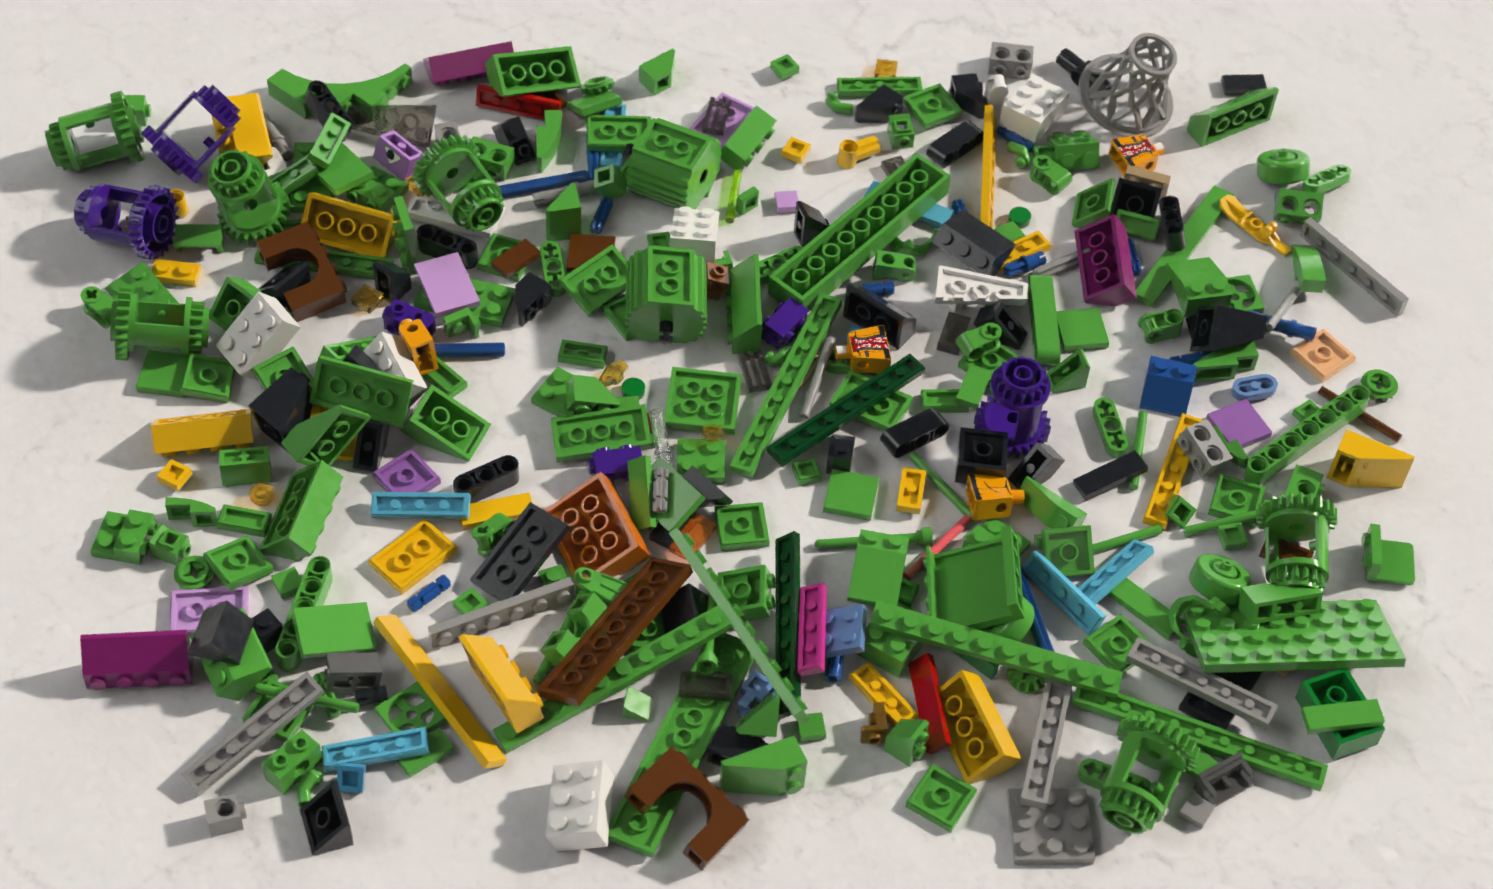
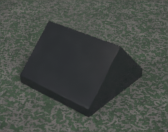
M1119 178L1109 216L1116 215L1117 210L1121 209L1155 218L1162 188Z
M306 261L286 266L258 289L266 295L276 298L285 308L286 303L283 293L311 281L309 266Z
M689 583L679 588L662 608L665 634L707 611L708 595Z
M228 601L203 610L188 650V656L239 665L252 631L254 620Z
M333 780L299 809L311 853L315 856L354 845L351 826L337 781Z

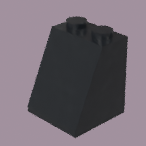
M1218 304L1198 306L1190 351H1215L1263 339L1268 329V316Z
M292 367L249 404L259 429L287 453L289 452L281 444L282 441L297 424L310 419L312 403H309L312 391L309 385L311 381L302 371L298 373Z

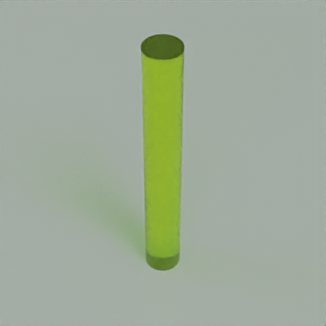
M735 170L733 173L725 221L729 224L733 223L735 218L737 196L739 195L742 178L741 170Z

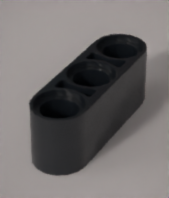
M320 80L310 82L304 95V101L320 124L324 127L331 114L325 110H329L351 123L342 140L344 142L347 140L353 127L351 118L325 83Z
M966 120L932 142L926 151V155L942 168H946L979 146L983 141L984 132L972 122Z
M1165 196L1159 200V209L1166 248L1171 252H1179L1186 247L1179 200L1175 196Z
M430 224L418 227L416 231L418 250L421 253L438 258L458 252L465 269L476 267L478 253L477 244L473 240Z
M932 407L888 428L882 433L880 441L894 458H899L942 437L947 433L950 425L938 410Z
M505 455L460 474L453 480L454 493H470V503H476L516 485L519 481V462L514 456Z

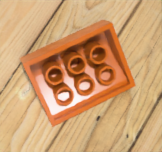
M599 472L545 509L546 512L570 527V530L557 546L572 576L578 568L586 567L614 577L634 569L651 557L617 488L602 472ZM582 574L584 578H589L588 575Z

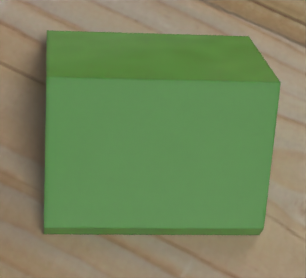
M1114 178L1077 193L1072 219L1073 227L1082 228L1109 216L1115 186Z
M571 183L546 209L547 241L569 240L571 234H581V205L576 184Z
M776 690L737 722L736 731L739 734L777 737L780 696Z

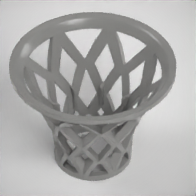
M1143 33L1136 36L1129 47L1119 54H1106L1092 60L1084 68L1079 79L1080 99L1092 119L1104 129L1122 137L1135 135L1150 137L1160 132L1168 124L1173 113V98L1168 86V79L1177 64V53L1167 39L1160 35ZM1148 39H1153L1156 41L1150 43L1148 42ZM1165 47L1169 50L1170 53L1165 52ZM1148 48L1149 52L1138 53V51ZM1157 57H1162V67L1159 66ZM1143 59L1151 60L1153 66L1143 61ZM1118 63L1120 64L1117 70L1111 71ZM1109 64L1105 69H1100L1103 66ZM1133 64L1138 68V70H1133ZM1091 74H1099L1100 76L1089 89ZM1129 74L1128 86L1116 91L1122 75ZM1146 74H1147V75H1150V76H1152V77L1149 78V79H1146ZM1116 77L1110 90L1098 91L1106 79ZM1146 84L1147 91L1135 103V89ZM1158 88H1159L1160 90H1159L1158 96H1157V98L1155 99L1154 93H1155V92L1158 90ZM1129 92L1128 105L1115 113L1117 98ZM1110 96L1107 117L1098 109L1093 99ZM1162 97H1163V106H1162V108H1161L1160 102H1161ZM1148 98L1150 108L1142 119L1139 107ZM1157 110L1161 118L1156 123L1148 126ZM1133 111L1137 128L1120 125L1116 121Z

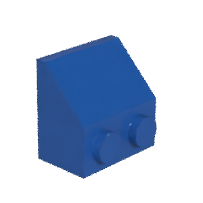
M1151 356L1139 408L1181 417L1182 413L1186 414L1197 366Z

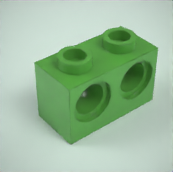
M473 136V142L480 149L481 157L478 160L492 178L505 181L515 163L514 148Z
M1280 188L1276 193L1273 219L1279 220L1280 223L1284 224L1299 222L1301 225H1304L1305 220L1311 217L1319 223L1322 219L1324 194ZM1287 203L1291 205L1292 211H1286L1282 204ZM1304 207H1312L1314 214L1307 213Z

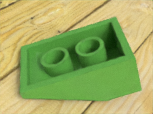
M1210 257L1166 262V268L1184 317L1197 314L1198 306L1218 304L1229 307L1233 295L1226 276Z
M431 384L420 397L400 431L422 445L469 462L491 423Z
M339 404L297 424L289 431L281 444L297 463L309 466L323 460L331 466L369 421L371 416Z
M860 530L847 601L875 606L876 600L897 606L909 543L908 537Z
M898 601V607H902L917 612L916 610ZM869 623L865 631L864 652L856 653V655L900 678L908 667V663L914 659L924 643L869 627Z
M794 735L721 761L719 788L724 792L771 796H782L787 793L795 794L804 788L807 759Z

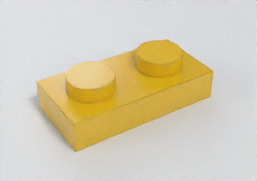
M155 259L151 271L161 283L196 287L201 273V265Z
M902 468L896 511L920 515L926 478L925 470Z

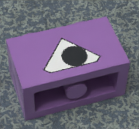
M393 130L378 137L373 158L399 179L406 181L413 178L412 175L415 174L413 168L417 167L415 161L422 159L420 156L422 152Z

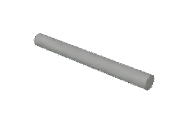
M1293 287L1268 320L1267 332L1273 331L1301 293L1299 287Z
M827 336L799 415L803 419L809 418L836 340L834 337Z

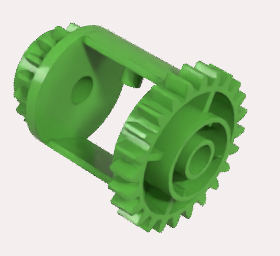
M122 90L111 93L110 103L58 117V122L49 124V130H45V137L50 154L57 167L61 166L63 170L74 168L78 171L127 156L130 157L132 163L145 159L141 144L145 142L144 136L141 134L142 128L134 107L128 105ZM110 118L118 144L80 155L72 128L82 125L91 128L95 125L94 122Z
M451 134L447 140L442 137L440 143L434 141V147H426L427 153L420 154L422 159L415 161L417 167L413 168L415 174L412 175L415 185L422 194L425 193L428 197L433 195L454 222L461 227H465L466 230L483 231L493 226L503 213L505 204L502 201L504 199L500 187L478 160L481 157L480 149L473 140L466 135L461 137L460 134H457L454 138ZM473 178L475 182L462 189L450 205L444 195H451L453 192L460 190Z
M236 149L228 150L221 155L219 154L211 162L212 167L208 169L207 182L213 197L219 205L217 208L220 213L217 214V217L220 221L218 222L222 224L226 236L229 235L231 240L237 239L240 244L245 239L246 243L250 245L252 240L257 242L260 238H267L269 234H276V229L282 231L283 228L280 224H287L286 217L291 216L289 208H291L290 199L283 187H279L276 181L271 183L259 159L248 154L247 151L240 152Z
M120 283L118 299L112 302L110 341H115V360L128 361L129 352H135L136 346L183 349V356H189L190 352L201 353L202 347L208 348L210 308H204V302L193 301V297H186L185 304L139 301L138 293H133V284Z
M1290 492L1289 496L1279 494V498L1270 496V500L1264 499L1263 504H1258V508H1256V524L1259 525V529H1264L1266 580L1270 584L1321 589L1323 591L1325 583L1329 579L1328 533H1330V529H1335V525H1337V508H1335V504L1330 503L1329 499L1322 500V496L1314 498L1312 493L1303 496V492H1300L1298 495ZM1279 539L1286 541H1308L1315 539V541L1309 542V548L1311 551H1315L1316 560L1305 557L1279 559Z
M1132 714L1131 717L1126 716L1125 719H1122L1117 729L1116 735H1118V740L1122 741V744L1100 790L1102 800L1099 806L1102 807L1103 817L1116 828L1128 833L1142 834L1147 829L1152 830L1154 824L1162 820L1181 773H1185L1186 770L1191 772L1192 768H1196L1201 752H1199L1200 747L1195 746L1197 742L1189 740L1190 735L1182 734V729L1173 728L1172 723L1166 724L1162 719L1156 721L1152 716H1149L1147 719L1142 714L1139 717ZM1135 760L1150 768L1162 771L1158 781L1153 782L1150 786V789L1153 791L1152 794L1126 782Z

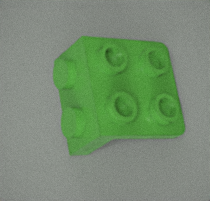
M1075 130L1073 134L1053 132V135L1047 136V141L1055 148V162L1067 170L1099 168L1100 142L1089 133H1086L1085 130Z
M1370 524L1367 533H1363L1361 546L1364 547L1362 566L1365 567V580L1413 585L1415 582L1413 545L1406 542L1381 540L1380 525Z

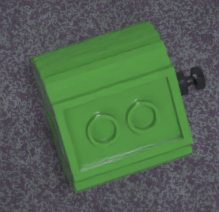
M653 118L635 145L628 143L625 147L624 153L628 156L631 155L628 160V176L626 177L629 190L673 208L690 207L696 209L714 183L719 172L720 156L722 155L720 141L661 118Z
M648 245V248L637 250L634 252V255L630 256V261H627L625 306V325L630 336H635L639 340L660 341L663 345H667L672 342L684 344L689 341L695 342L698 340V337L703 335L707 326V268L704 258L696 255L694 249Z

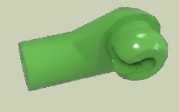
M315 769L306 771L297 784L299 807L302 808L311 800L310 790L313 785L318 786L322 783L323 774Z

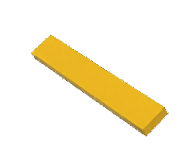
M1184 413L1181 414L1142 523L1150 526L1159 524L1162 530H1166L1169 518L1164 515L1171 496L1179 494L1190 463L1176 438L1186 427L1204 420Z

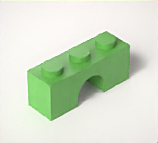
M594 592L579 594L566 612L573 621L574 633L572 634L569 630L552 632L540 651L556 667L606 610L607 606Z

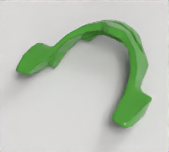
M936 229L931 239L924 244L915 245L911 239L902 241L899 237H896L891 242V247L897 252L908 255L925 256L933 246L938 247L931 241L939 229Z
M1196 595L1180 597L1169 609L1170 627L1180 638L1178 647L1193 657H1197V654L1190 642L1191 640L1180 629L1179 617L1184 615L1186 607L1190 605L1206 606L1224 616L1228 615L1230 612L1229 607L1215 596L1208 601Z

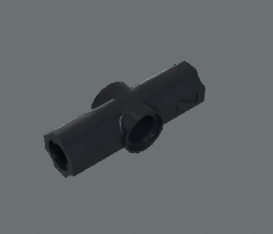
M1065 48L1057 56L1056 63L1070 73L1074 84L1079 86L1080 76L1091 60L1085 62L1071 50ZM1091 74L1089 89L1100 76L1099 74ZM1106 79L1098 91L1110 90L1112 83Z

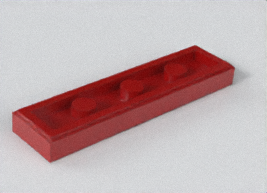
M477 85L476 106L544 121L545 110H561L562 101L531 94L502 97L492 86Z
M926 653L908 663L919 720L929 722L927 731L929 738L925 743V747L927 748L926 753L932 755L951 745V739L934 657L932 654Z

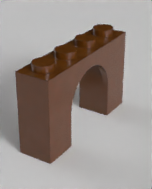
M308 222L256 242L259 255L267 271L294 261H306L318 268L317 275L309 283L283 293L286 307L292 312L291 316L296 322L346 303L345 293L348 292L343 279L339 280L336 276L338 271L334 262L329 263L327 259L329 254L324 245L320 246L318 242L320 238L316 229H311Z
M671 746L629 787L624 798L644 816L664 795L670 792L684 791L697 797L706 811V825L687 844L682 853L703 871L744 829L750 819L746 817L745 811L740 806L734 805L727 799L726 793L721 788L715 787L708 781L706 774L702 770L692 766L683 752Z

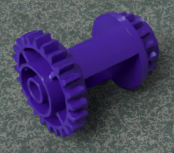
M213 84L209 88L204 85L198 92L194 90L156 130L148 125L141 134L153 145L150 150L177 175L183 173L191 181L197 183L204 176L198 169L236 130L234 125L241 119L238 116L241 110ZM194 99L227 129L216 142L209 136L204 140L203 143L209 149L198 161L164 131Z
M100 184L95 187L90 186L89 190L85 189L78 196L74 206V219L77 226L80 227L79 230L83 231L91 239L134 248L133 252L138 253V257L153 260L159 259V256L163 257L164 251H169L168 244H173L171 238L172 236L175 237V222L179 218L176 212L179 207L175 206L177 199H173L174 193L164 186L149 185V188L138 191ZM121 202L133 204L128 217V232H123V229L117 226L120 219Z
M1021 356L1012 357L1007 362L1003 361L1002 365L993 372L990 382L992 397L988 396L987 402L982 401L980 408L977 407L973 422L975 424L974 429L1008 432V459L1011 454H1014L1017 459H1019L1020 453L1026 456L1037 442L1043 444L1047 442L1051 429L1049 425L1051 419L1047 418L1048 412L1042 411V407L1048 400L1051 390V383L1046 374V369H1042L1041 364L1031 358Z

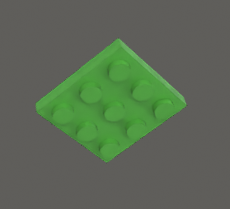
M672 367L664 426L672 429L735 435L742 374Z

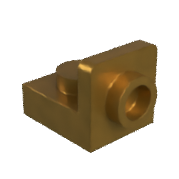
M875 702L873 704V712L868 713L869 726L861 727V743L876 745L885 742L888 731L884 702Z

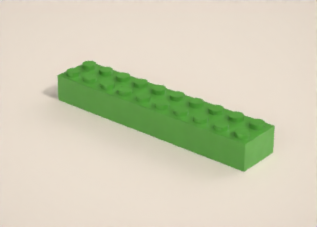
M916 153L774 271L768 278V294L783 303L792 297L809 309L808 312H810L820 293L830 295L876 255L877 250L884 249L949 193L951 175Z

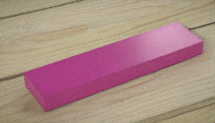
M824 582L800 587L797 673L800 677L825 671L827 587Z

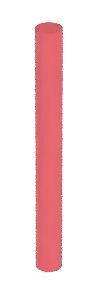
M968 515L963 516L930 547L932 552L938 554L972 522L971 517ZM926 552L903 573V577L906 580L910 581L924 567L923 557L926 556Z

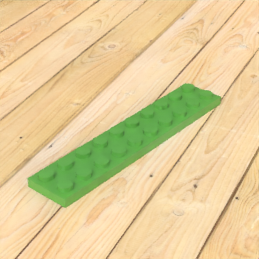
M723 633L715 638L713 653L718 659L717 671L714 674L703 675L698 672L696 659L625 794L629 787L671 746L683 752L687 756L688 762L696 769H699L712 740L755 660L740 638L727 633ZM704 646L702 647V649H701L699 655H701V653H703V648H704ZM673 791L664 795L644 816L624 798V794L610 820L608 840L653 858L686 794L684 791Z

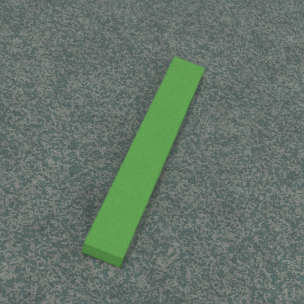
M1216 185L1213 186L1184 225L1186 247L1179 252L1165 250L1136 289V300L1153 308L1171 283L1166 262L1188 260L1223 213L1219 200L1227 194L1232 196L1234 194Z

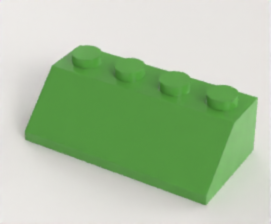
M571 46L493 54L484 63L489 84L502 97L581 87Z
M1277 87L1257 89L1217 106H1212L1204 111L1196 112L1190 116L1186 131L1200 147L1269 121L1279 89Z
M753 254L730 269L729 285L725 292H730V296H726V309L730 310V313H727V327H731V331H727V345H732V354H760L762 313L759 254Z
M323 460L292 473L259 550L263 554L295 561L312 555L316 549V541L325 528L324 522L326 517L333 509L332 503L334 498L340 492L343 476Z

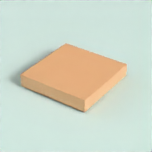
M1324 329L1316 333L1313 342L1304 340L1292 348L1290 352L1291 356L1322 383L1352 364L1356 359L1355 355Z

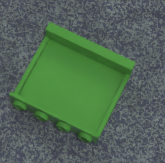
M1011 525L1001 527L1002 538L934 554L929 545L925 546L926 556L923 557V564L927 571V576H924V584L928 591V595L925 596V603L929 610V616L974 629L986 628L1025 618L1019 544Z

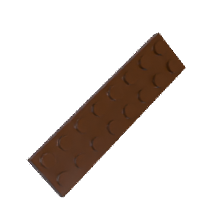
M651 557L536 689L539 697L579 707L693 573L691 565Z

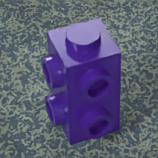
M792 297L785 303L780 302L773 316L768 315L762 322L761 338L777 350L784 343L788 345L794 338L795 332L797 330L801 331L807 320L806 316L809 309Z
M394 299L390 306L385 307L382 313L384 329L391 334L399 335V324L404 319H411L412 321L421 319L431 337L436 332L435 316L427 311L415 308L407 302Z
M628 444L610 450L609 447L596 449V452H593L590 460L587 461L588 473L595 476L602 472L612 482H615V479L629 481L627 461L642 456L641 446L633 447V445Z

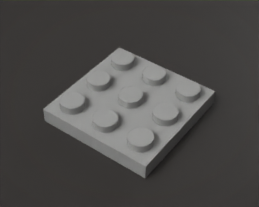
M1086 788L1050 789L1046 810L1021 805L1020 799L1023 789H1008L1007 802L1014 865L1094 864L1095 854Z

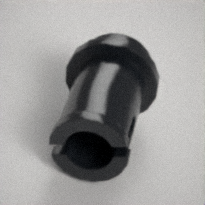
M379 683L377 684L378 687L356 690L355 697L359 707L386 701L388 699L386 685L380 686Z

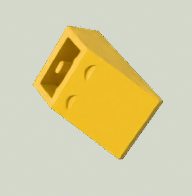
M1346 429L1326 478L1347 487L1402 488L1415 456Z

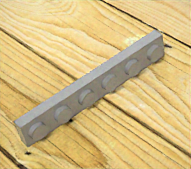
M1310 217L1305 220L1300 234L1305 241L1315 246L1323 256L1396 317L1403 314L1409 300L1403 292L1399 291L1313 218Z
M571 577L428 626L429 641L433 648L446 646L452 641L458 640L462 634L474 635L486 629H494L500 624L519 620L531 613L542 612L551 606L565 604L574 599V583Z
M1137 637L1127 655V662L1264 729L1268 728L1278 708V705L1213 673H1204L1202 668Z
M306 671L181 774L182 777L200 796L325 693L324 690Z
M1047 679L1021 794V805L1046 810L1072 689L1071 685Z

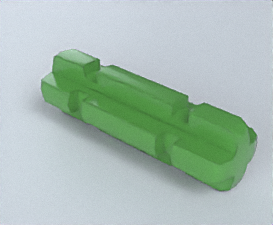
M324 671L314 674V680L325 692L322 696L336 698L334 692H327ZM325 707L326 714L330 719L341 715V710Z

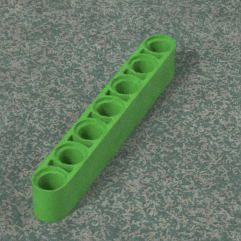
M1363 385L1350 387L1248 459L1243 476L1244 480L1257 485L1263 484L1360 416L1366 409L1370 398V391Z

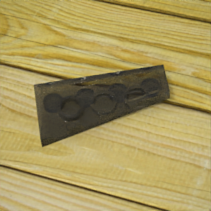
M351 105L348 107V116L353 122V130L376 136L395 130L412 145L426 148L430 147L437 105Z

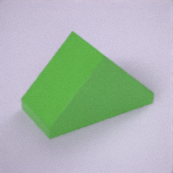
M1079 348L1046 373L1051 383V391L1055 394L1085 388L1090 365L1083 349Z

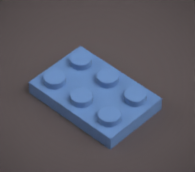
M864 604L826 610L825 658L864 652L867 608Z

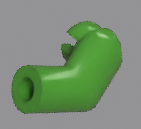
M836 92L827 93L825 102L835 113L852 114L853 104L841 103L837 100L838 94Z
M1010 141L1007 145V150L1017 155L1018 158L1015 160L1016 167L1019 169L1028 167L1030 157L1027 148L1014 141Z
M789 343L777 354H774L772 351L767 352L764 356V362L768 363L770 367H776L783 363L793 344Z

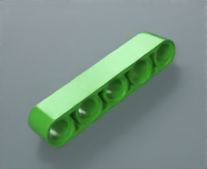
M1029 275L1027 282L1034 361L1041 365L1056 366L1060 363L1061 350L1052 275Z
M316 556L309 561L276 644L275 650L278 664L284 671L291 672L298 669L303 658L301 659L297 637L293 635L296 633L291 611L293 608L324 605L333 581L331 563L327 557Z

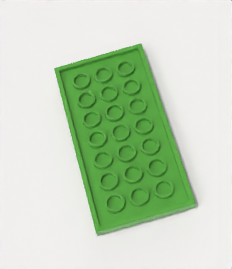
M1376 600L1322 601L1320 613L1258 624H1251L1238 608L1239 604L1227 605L1230 612L1226 616L1202 605H1190L1186 607L1185 613L1182 615L1204 673L1405 667L1406 657Z

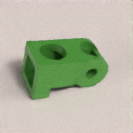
M877 250L872 266V280L881 281L882 277L897 278L903 282L912 281L916 277V260L910 255Z

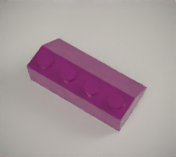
M512 41L431 56L424 58L423 62L430 82H436L437 86L450 84V79L457 78L458 82L471 80V75L478 74L479 78L488 77L484 63L493 54L511 53L514 50Z
M1110 215L1074 230L1084 302L1088 304L1119 306L1136 299L1137 295L1127 230L1116 215ZM1090 248L1091 252L1083 254L1084 249Z
M187 630L80 635L82 674L87 689H128L139 686L152 688L159 685L182 686L184 684H192L194 656H188L191 644Z

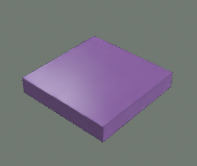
M1247 399L1208 413L1206 417L1212 427L1218 426L1228 443L1237 439L1242 448L1270 438L1272 435L1270 428Z
M413 449L408 450L372 472L373 478L386 492H428L441 484V478Z

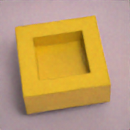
M791 137L782 149L781 156L801 164L809 153L811 144Z
M171 459L159 472L157 480L159 483L179 491L193 474L191 468Z

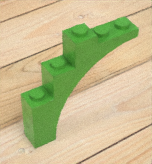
M403 64L392 72L374 79L345 84H325L348 115L356 109L375 121L389 110L388 101L392 100L397 94L413 83L412 70L410 66ZM283 68L267 79L268 91L271 97L304 119L313 115L304 101V95L312 80L296 76Z

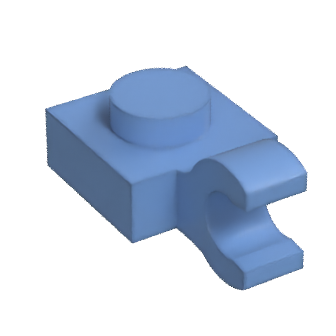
M754 670L741 686L740 694L744 696L741 697L737 704L740 706L737 709L738 714L745 716L750 712L755 702L759 704L774 690L766 676Z

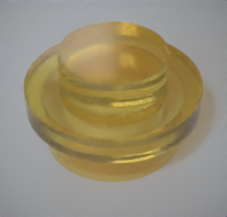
M706 424L703 425L701 435L705 436V440L719 441L720 437L725 436V432L722 431V425Z
M258 483L250 489V499L257 506H267L274 498V489L267 483Z

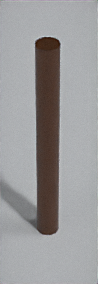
M1324 386L1318 391L1319 395L1329 401L1339 396ZM1365 411L1357 417L1397 443L1403 436Z

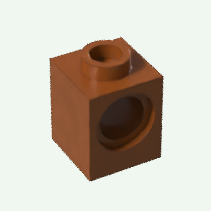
M706 262L707 298L719 301L729 285L728 267Z

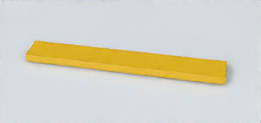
M991 104L985 105L980 221L993 229L997 118L994 106Z
M396 615L377 616L373 622L375 627L482 767L487 769L503 766L507 761L506 757Z

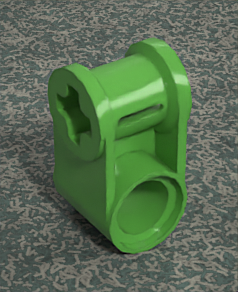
M1038 155L1033 159L1034 168L1030 171V179L1046 189L1050 194L1058 195L1072 182L1071 173L1048 156Z
M90 286L84 288L80 295L81 300L85 303L83 306L85 314L94 319L103 328L108 329L111 322L112 302L117 300L105 294L98 287Z
M1177 309L1148 313L1141 316L1137 323L1144 331L1145 341L1152 344L1158 341L1178 338L1182 331L1184 314Z
M986 323L981 327L959 335L956 339V345L969 362L976 361L999 350V338L1002 333L1001 327L995 323Z
M496 513L484 523L476 526L471 534L477 541L478 554L487 557L516 520L503 513Z

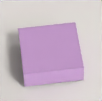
M796 190L775 192L774 198L777 213L796 211V202H798Z

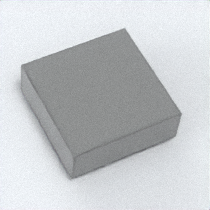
M1191 793L1178 816L1202 829L1213 812L1215 805Z

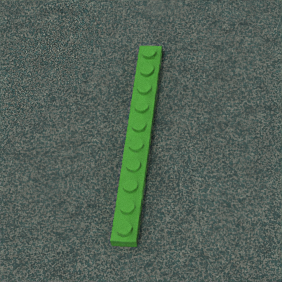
M820 293L729 465L731 472L750 478L753 477L767 447L770 445L842 306V299Z
M676 527L669 532L670 536L725 614L793 717L803 725L810 719L805 713V710L808 709L807 705L800 696L794 697L792 691L795 689L787 677L781 678L779 672L782 669L774 658L768 659L766 654L769 650L761 639L755 640L753 635L756 634V631L748 621L745 623L740 617L744 614L736 603L731 605L728 599L732 596L724 585L718 586L716 581L719 580V577L711 567L708 569L705 567L704 563L707 560L699 549L695 551L692 548L695 545L693 539L687 532L682 534Z
M876 600L869 627L1115 699L1118 696L1123 674L1121 671Z
M717 605L619 659L579 707L547 699L543 701L544 706L540 708L544 716L540 721L519 733H516L507 721L494 728L493 732L507 754L731 630V623Z
M1076 688L1071 702L1073 706L1119 722L1125 719L1126 716L1131 717L1132 714L1137 717L1142 714L1147 719L1149 716H1152L1156 721L1162 719L1166 724L1172 723L1173 728L1182 729V734L1190 735L1189 740L1196 741L1195 746H1199L1205 752L1225 759L1240 752L1251 768L1317 791H1321L1328 769L1326 764L1118 693L1115 699L1081 688Z

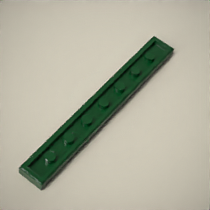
M908 354L769 445L767 453L781 467L785 466L924 374L926 368L914 356Z
M793 531L775 539V661L782 669L779 672L781 678L787 677L795 689L792 691V694L796 698L797 696L801 697V677L797 673L800 609V534ZM780 698L778 718L783 719L792 714Z

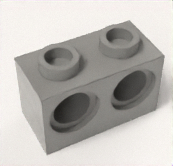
M992 42L988 74L1029 79L1033 65L1034 46Z
M1208 419L1186 427L1176 438L1181 449L1185 452L1201 478L1222 470L1233 459Z

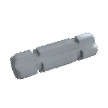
M657 467L654 470V479L656 481L653 484V500L655 502H653L652 509L654 513L659 514L667 511V501L665 500L668 499V480L666 479H668L669 471L663 467Z

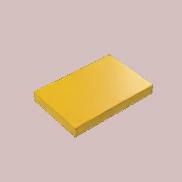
M424 518L369 559L368 562L372 569L403 595L458 553V547Z

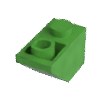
M672 48L639 65V82L653 95L671 87L675 68V50Z
M573 375L566 383L567 411H575L581 414L615 409L620 406V401L596 377Z
M900 719L886 736L884 751L910 767L915 759L919 761L926 752L925 743L929 738L927 733L929 722L919 719Z

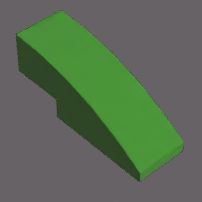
M545 110V126H536L537 173H542L558 150L562 136V110Z
M1292 244L1295 280L1299 284V291L1322 293L1326 278L1318 250L1313 245Z
M1247 342L1219 349L1202 357L1193 364L1197 366L1194 382L1234 379L1237 371L1254 370L1259 357L1255 342Z

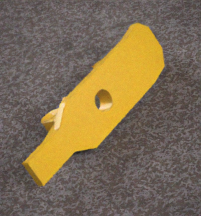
M1227 194L1219 200L1220 208L1226 216L1257 241L1272 246L1284 257L1292 252V249L1284 244L1276 234L1278 228L1276 222L1272 221L1266 225L1254 215V210L1251 212L1247 210L1235 196Z

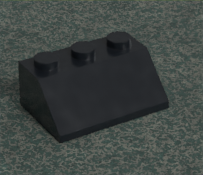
M963 209L944 222L931 241L975 272L990 276H996L1016 247L1015 243Z
M849 284L846 287L843 317L862 328L884 325L888 344L898 350L915 334L917 319L910 313L904 312L891 302L884 300L873 291L861 285Z

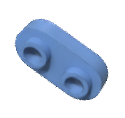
M1269 374L1238 378L1233 383L1231 393L1239 401L1269 398L1275 394L1278 382Z

